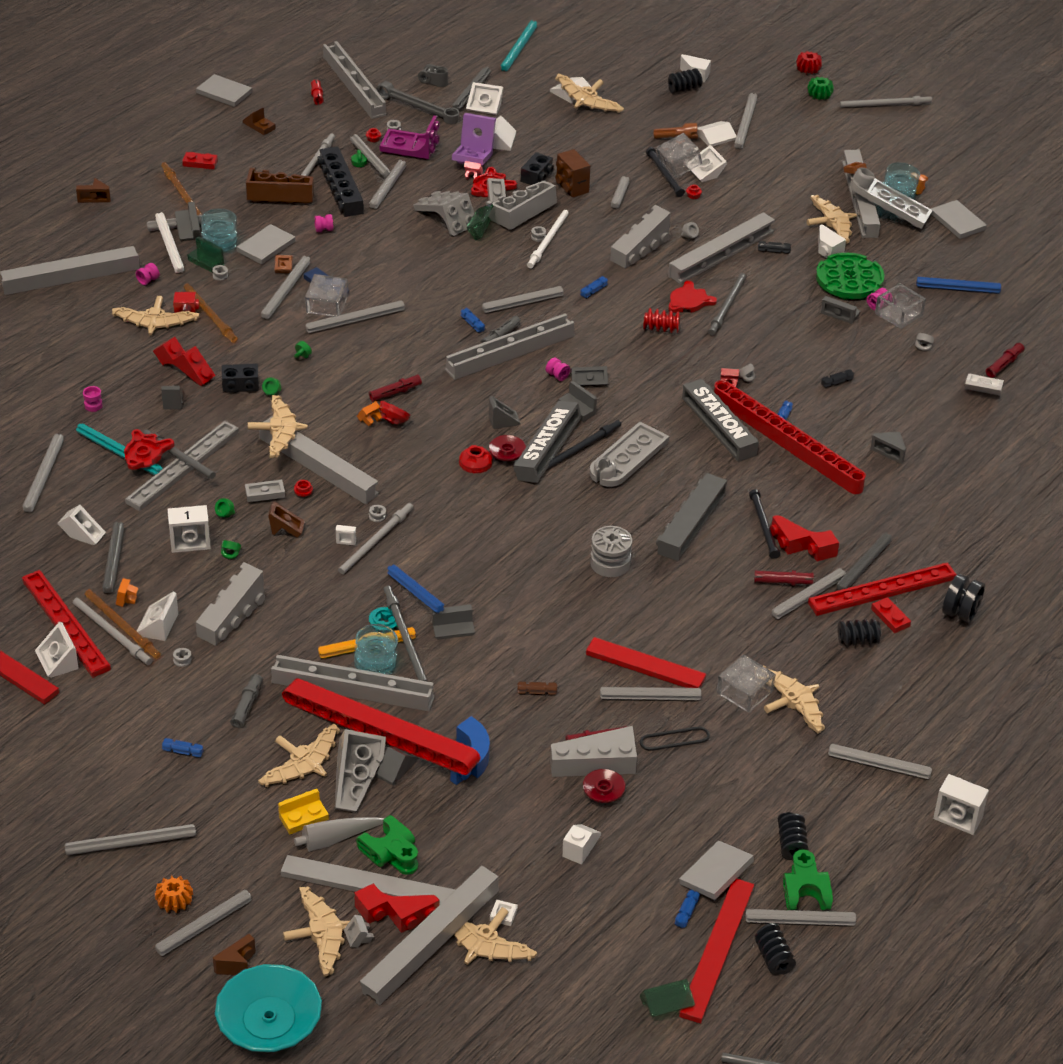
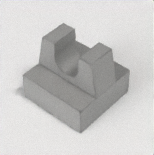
M354 915L344 929L350 947L358 948L361 943H370L374 938L373 933H368L369 923L364 922L363 917L360 915Z

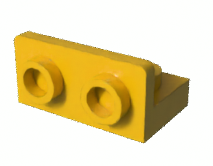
M318 789L307 791L278 803L279 818L289 835L303 830L304 825L329 820V814L320 801Z

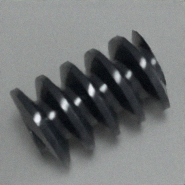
M696 68L671 73L668 77V87L671 93H674L675 90L679 92L681 89L685 91L686 87L688 90L692 87L697 88V84L701 87L703 82L702 75Z
M867 619L862 620V622L855 620L854 623L851 620H847L846 624L844 621L838 622L839 643H841V640H844L845 646H847L849 640H852L853 645H856L857 639H859L861 645H864V641L867 639L868 643L872 644L873 638H875L877 644L880 643L881 627L879 620L877 622L875 619H871L869 622Z
M791 812L780 814L777 819L781 853L785 859L793 860V856L798 850H809L806 825L804 824L805 818L800 814Z
M770 923L757 931L755 942L770 973L783 975L794 969L796 960L793 959L794 956L790 952V947L787 945L786 939L783 938L784 935L780 931V926L776 923Z

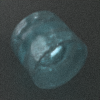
M900 162L888 165L883 183L914 200L916 187L920 179L918 169L910 164Z
M212 209L204 212L201 217L202 245L206 249L223 252L231 250L237 245V216L235 213L226 209Z
M370 624L361 628L355 638L354 665L356 669L391 674L396 667L398 637L395 631L382 624Z

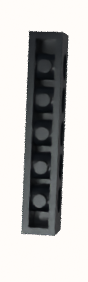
M339 147L320 149V156L317 157L318 164L322 168L323 175L325 174L327 184H330V191L334 193V200L338 202L339 211H342L344 217L364 214L363 198Z

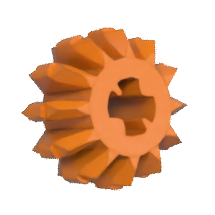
M171 875L170 879L163 878L162 883L157 884L155 900H157L160 909L165 908L167 913L170 910H174L177 913L178 909L185 910L186 905H191L193 888H191L188 880H183L181 876L176 879Z

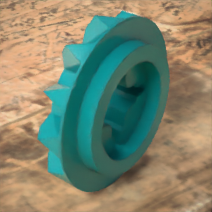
M388 607L377 608L369 615L370 626L375 627L376 631L383 630L385 633L386 630L393 631L394 628L398 627L393 613Z

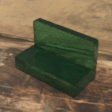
M492 203L477 209L466 227L475 240L482 237L491 221L488 215L494 207Z
M198 236L196 238L197 248L187 254L188 260L210 272L217 265L224 266L223 249Z
M687 979L645 989L640 994L642 1004L647 1003L651 1017L695 1005Z

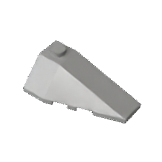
M344 730L339 739L337 755L335 809L356 813L384 757L386 737Z

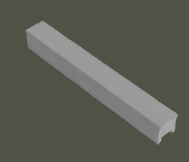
M337 41L332 46L323 44V58L370 118L386 116L385 100Z
M860 149L844 150L846 161H842L843 167L854 162L863 163ZM845 173L855 214H857L856 218L861 237L878 238L880 222L875 204L869 202L851 188L850 182L854 174Z
M763 212L669 263L668 277L679 284L684 283L773 234L774 230L771 229V224L775 223V219Z
M134 246L0 271L4 295L140 269L139 255L136 253Z
M562 314L446 356L445 371L456 380L575 336V323L573 321L570 322L566 314Z
M259 430L260 439L270 445L272 441L270 430ZM298 431L295 432V439L290 440L288 443V448L281 451L366 505L379 495L375 491V486L378 485L376 479Z
M282 655L276 656V663L271 668V683L289 686L296 678H299L342 696L423 711H430L434 700L433 683Z
M480 866L360 980L363 994L374 998L376 1004L380 1006L499 891V876L484 866Z

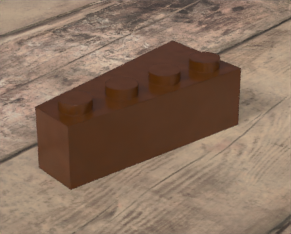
M250 168L246 180L247 200H252L253 202H301L304 204L313 202L314 177L293 174L290 177L284 172L271 174L269 170L263 169L262 172H258L256 168Z

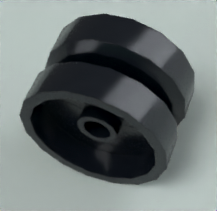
M960 573L957 574L946 593L942 613L951 617L958 613L959 620L971 623L982 602L986 587L985 583L978 580H973L970 583L969 577Z

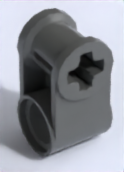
M427 64L424 70L418 73V79L425 84L445 87L448 85V69Z

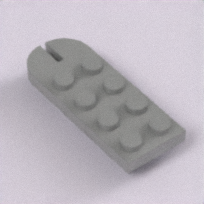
M858 168L850 182L851 188L857 194L865 197L869 202L881 206L885 211L894 213L898 218L910 222L915 227L922 229L933 211L875 179L873 172L867 168Z
M642 422L637 423L591 463V479L596 483L600 480L599 484L607 487L622 484L669 442L670 436Z

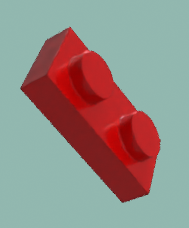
M186 152L182 165L183 167L214 170L218 162V155Z
M888 597L872 603L871 610L894 634L911 626V620Z

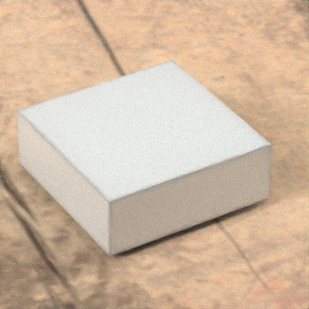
M337 525L336 544L355 545L356 527Z
M496 900L490 914V921L504 907L509 913L501 924L511 926L518 910V905Z

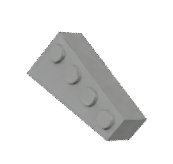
M541 181L526 187L525 191H514L513 195L505 198L503 195L498 197V201H487V219L507 229H514L516 226L557 203L556 185Z
M654 205L651 208L652 212L650 214L646 213L638 225L634 224L628 235L625 233L611 246L610 260L626 269L669 240L671 213Z
M243 562L240 566L241 572L231 577L229 587L219 592L216 603H211L196 621L197 637L217 646L246 617L250 616L257 606L264 602L262 570Z
M633 726L551 744L550 766L552 777L586 776L598 769H609L618 774H636L637 754Z

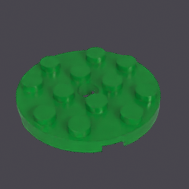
M857 253L829 255L825 261L819 262L816 271V279L820 287L841 299H865L871 293H875L876 290L882 288L885 276L882 267L876 261L871 262L867 260V256Z

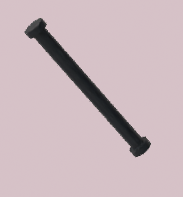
M649 147L646 150L647 156L651 157L675 190V195L682 197L685 194V190L675 181L657 156L656 150L653 147Z
M757 489L751 490L749 497L753 500L769 548V557L776 559L781 553L776 547L760 500V491Z

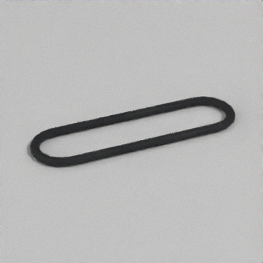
M691 727L647 734L641 737L640 745L646 750H658L702 743L709 739L710 732L704 727ZM692 730H703L707 733L706 738L701 740L657 747H646L643 744V740L648 737Z

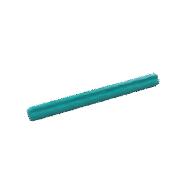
M531 20L502 62V71L509 70L537 28L536 21Z
M85 424L77 425V433L125 459V446ZM154 464L142 469L156 475L163 468L158 464Z

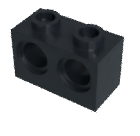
M535 152L521 167L520 182L533 185L545 181L547 176L552 174L554 170L553 158Z
M258 363L222 365L223 393L259 391Z

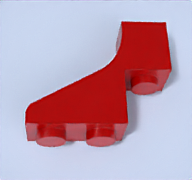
M176 337L165 341L153 350L162 365L173 364L200 386L216 376L196 346L185 351Z
M780 515L772 517L771 533L776 537L780 547L785 550L787 555L808 550L809 554L817 562L838 556L839 541L831 530L812 532Z
M374 883L354 892L355 907L367 923L379 921L388 915L401 933L413 929L422 923L440 905V900L435 895L391 896L380 891Z

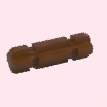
M519 681L517 692L519 694H526V692H529V694H545V692H548V695L557 694V683L529 682V684H526V682Z

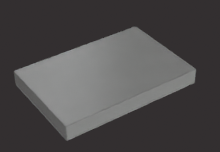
M215 74L196 88L197 94L233 107L253 92L252 87Z
M958 200L931 208L933 210L931 215L959 239L986 230L987 225Z
M270 224L236 248L238 253L263 264L296 241V237Z
M718 840L679 878L680 885L715 900L754 862V856Z

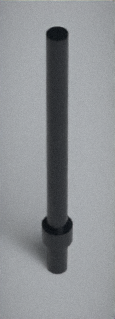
M616 420L610 425H604L598 432L554 457L546 471L600 438L611 435L612 431L622 425L621 422Z

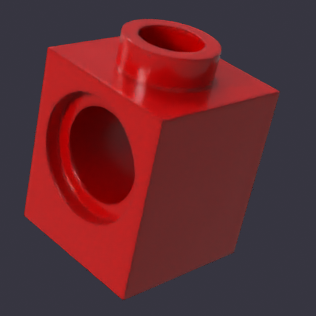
M175 292L173 300L174 313L182 311L196 313V309H199V299H196V292Z

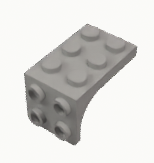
M436 191L431 194V197H423L418 200V203L413 204L415 211H434L440 214L451 236H455L477 225L468 193H459V191L441 193V191Z

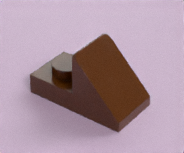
M264 107L242 120L243 124L262 135H266L276 129L275 123L265 118Z
M94 178L93 185H76L78 203L111 202L110 187Z
M273 501L268 514L272 535H275L283 528L298 538L302 534L305 521Z
M247 934L214 956V972L219 975H237L241 971L248 969V962L246 960L256 953L255 939L250 934Z

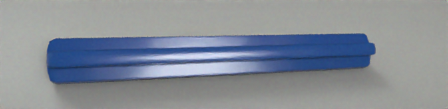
M917 277L916 281L917 287L989 293L1001 292L1000 283Z
M396 565L388 566V574L434 612L444 611V604Z

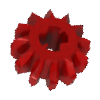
M806 51L805 53L801 52L797 57L796 66L797 70H800L801 73L813 74L821 70L822 59L818 53Z

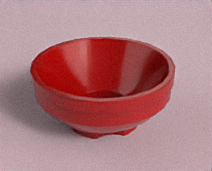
M380 402L379 410L382 418L390 423L398 425L407 422L411 417V414L390 403Z
M476 445L466 448L459 456L460 467L469 473L486 472L493 464L491 453L487 449ZM472 452H479L480 454L474 455Z

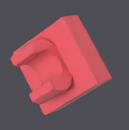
M465 161L464 169L467 180L470 175H474V179L482 175L483 169L480 163Z

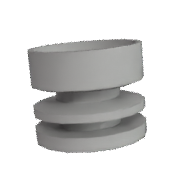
M604 526L597 529L593 533L591 541L590 564L592 569L597 574L605 577H619L625 574L631 565V534L617 526Z

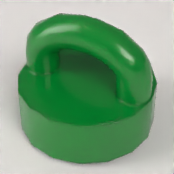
M357 150V154L351 157V163L355 167H364L367 165V158L361 154V150Z
M299 341L295 345L297 353L294 355V358L299 356L308 358L312 354V349L306 342Z
M267 378L262 384V389L267 395H277L282 390L281 383L276 378Z
M221 498L215 504V512L220 517L228 518L235 514L234 504L229 499Z
M224 540L221 545V554L227 559H234L240 552L241 544ZM226 549L233 550L234 553L227 554Z

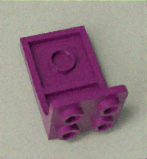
M433 116L426 133L423 134L388 129L379 146L380 151L429 159L431 154L435 152V145H438L440 136L437 135L440 126L437 116Z

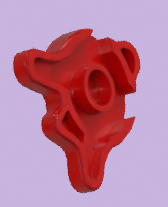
M488 167L484 174L477 176L473 180L471 194L488 197V178L504 179L505 191L516 189L517 182L506 180L505 174L497 173L494 167Z
M685 281L682 287L672 291L668 309L672 313H677V311L683 312V309H691L690 313L700 310L702 307L716 305L717 298L708 296L704 289H694L692 281Z
M138 429L133 430L131 433L132 440L124 449L127 467L136 470L156 464L164 452L175 446L174 441L170 438L157 441L156 434H143Z

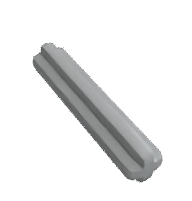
M621 177L611 201L612 208H619L629 184V177Z

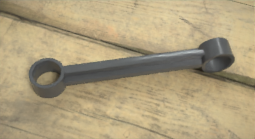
M388 81L382 82L376 89L383 99L392 97L441 116L447 124L459 122V110L456 108L445 109L394 89L393 85Z

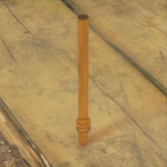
M163 162L161 167L164 170L165 176L172 181L187 204L188 202H193L177 179L175 171L166 162ZM196 206L197 215H203Z
M189 283L184 285V289L187 292H196ZM196 292L199 306L220 328V332L225 337H228L232 343L237 342L238 338L233 333L232 328L225 324Z
M88 589L85 592V596L144 649V652H148L155 659L160 657L161 653L148 638L142 637L93 591Z

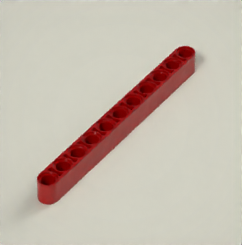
M725 380L715 382L714 393L720 397L722 402L739 419L852 494H861L863 492L866 474L862 470Z
M296 678L282 692L283 699L292 706L357 732L386 737V744L459 774L468 775L481 759L480 754L472 747L302 679Z

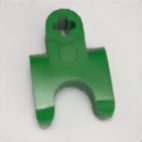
M389 815L383 819L385 837L375 838L368 833H363L356 838L357 847L360 852L377 866L382 867L389 862L400 873L405 875L413 874L417 871L418 850L413 845L415 844V837L407 827L393 816Z
M803 849L798 850L793 856L791 873H783V890L787 910H797L799 898L803 896L814 897L819 902L821 910H831L833 895L828 872H817L815 856L812 852Z

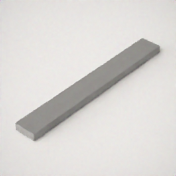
M224 421L184 453L202 463L239 433V428ZM176 458L125 499L126 504L141 511L194 468L181 459Z
M287 855L281 869L282 877L354 892L374 883L380 891L391 896L435 895L440 900V904L455 891V889Z

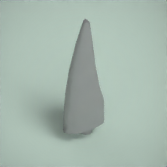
M345 818L304 825L302 836L294 838L295 846L305 844L309 852L326 848L383 824L384 818Z

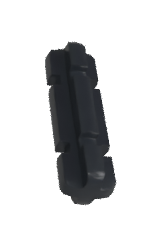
M759 241L758 250L790 253L791 244L784 243L782 245V243L778 242L766 243V241Z
M848 369L844 373L842 371L823 377L821 385L826 388L831 386V384L836 385L852 380L854 372Z

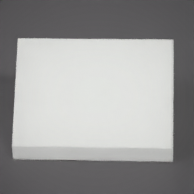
M502 116L496 119L493 149L511 151L516 130Z
M174 591L148 607L135 633L136 635L162 641L166 640L178 616L177 594Z
M58 622L35 650L47 676L50 678L79 669L76 648L63 623Z

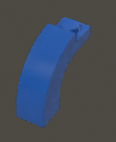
M472 716L456 727V741L474 748L480 754L481 759L468 775H462L450 770V781L455 785L468 779L471 774L476 778L480 777L489 762V735L484 726Z

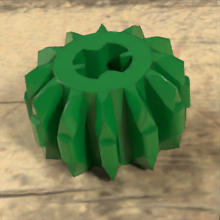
M823 77L811 78L807 87L809 96L818 100L829 99L834 91L832 81Z

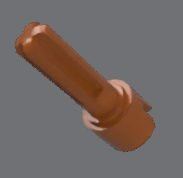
M685 123L683 127L654 129V138L683 137L685 140L698 139L697 123Z

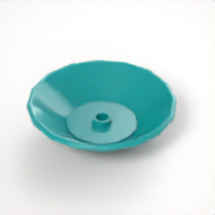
M262 964L245 969L226 982L217 996L215 1017L220 1031L233 1044L255 1052H276L295 1046L311 1034L320 1019L322 999L316 984L303 972L285 965Z

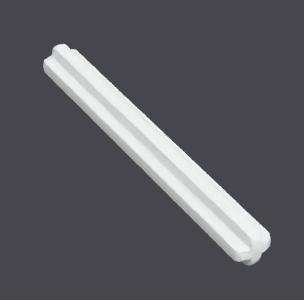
M162 212L156 213L155 219L176 273H183L184 266L165 215Z

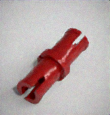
M313 80L311 82V95L314 103L318 105L317 101H319V105H321L324 101L321 82L317 80L316 83Z

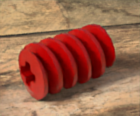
M649 308L648 312H645L643 329L645 330L649 325L650 330H653L654 326H656L657 331H660L661 327H663L664 332L669 328L670 332L673 333L676 328L678 333L680 314L677 311L676 315L673 316L672 311H670L666 315L665 310L659 314L658 309H656L655 313H652V309Z

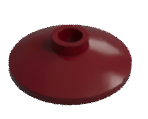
M512 435L498 436L489 444L491 455L503 461L519 459L522 452L526 449L524 441Z
M598 769L586 775L583 781V790L594 801L602 803L613 802L624 794L625 781L615 771Z

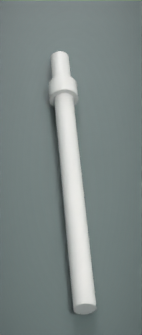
M567 210L562 211L537 250L533 251L527 263L528 268H533L535 263L539 262L542 253L568 216L569 212Z

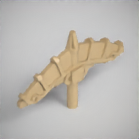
M558 73L555 77L556 81H559L562 85L561 88L567 91L568 96L577 101L574 106L575 109L585 105L591 107V109H602L604 112L617 111V113H620L624 110L617 102L597 96L596 91L603 85L601 79L592 87H581L576 85L568 76Z
M811 195L810 198L813 201V205L822 211L824 217L807 219V225L825 223L827 226L833 227L836 234L846 239V244H848L850 241L848 237L852 235L850 230L852 223L849 220L857 217V214L844 213L839 206H834L829 200L825 201L819 198V195Z
M157 296L154 307L146 311L138 312L125 307L112 309V315L115 317L119 316L124 322L129 321L138 327H147L149 335H152L156 328L166 327L167 329L169 326L178 324L181 326L184 325L183 323L192 320L197 321V318H199V313L190 311L165 313L161 309L162 296Z
M272 395L271 407L274 414L270 418V422H248V430H270V434H272V441L269 446L270 458H277L283 449L288 448L290 440L295 439V432L308 429V425L297 423L295 421L296 415L291 413L289 410L290 406L282 401V397Z
M764 665L756 668L762 680L776 687L782 694L781 699L764 706L766 713L786 705L788 708L797 709L799 713H802L808 727L817 734L825 729V726L821 724L823 713L818 709L819 701L816 698L814 699L812 694L819 688L818 684L804 686L798 682V679L787 677L781 671L776 672L767 669Z
M335 724L324 728L317 739L308 746L300 745L295 747L282 736H278L275 742L291 754L290 760L282 766L267 771L266 775L258 780V783L265 785V787H269V784L280 782L285 784L288 780L298 777L302 779L304 775L311 772L324 777L327 776V772L321 765L324 760L329 759L330 749L335 747L336 742L334 739L336 734L340 732V729Z
M299 887L302 903L309 913V927L283 932L284 941L311 936L312 941L317 943V948H319V963L323 977L334 973L333 965L335 961L341 957V954L338 952L340 945L344 944L342 931L350 921L339 920L335 915L336 910L330 909L324 903L325 899L312 893L310 887Z
M504 907L499 910L489 925L480 924L476 926L473 923L466 922L453 934L458 940L457 945H463L468 950L464 960L466 965L477 956L487 957L489 961H493V959H508V962H512L515 959H528V961H531V958L537 956V952L528 948L525 944L508 942L506 939L498 936L496 929L509 913Z

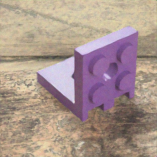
M465 113L463 115L461 145L452 154V160L459 164H465V161L480 163L483 166L493 153L496 118ZM475 128L482 130L481 136L475 134Z

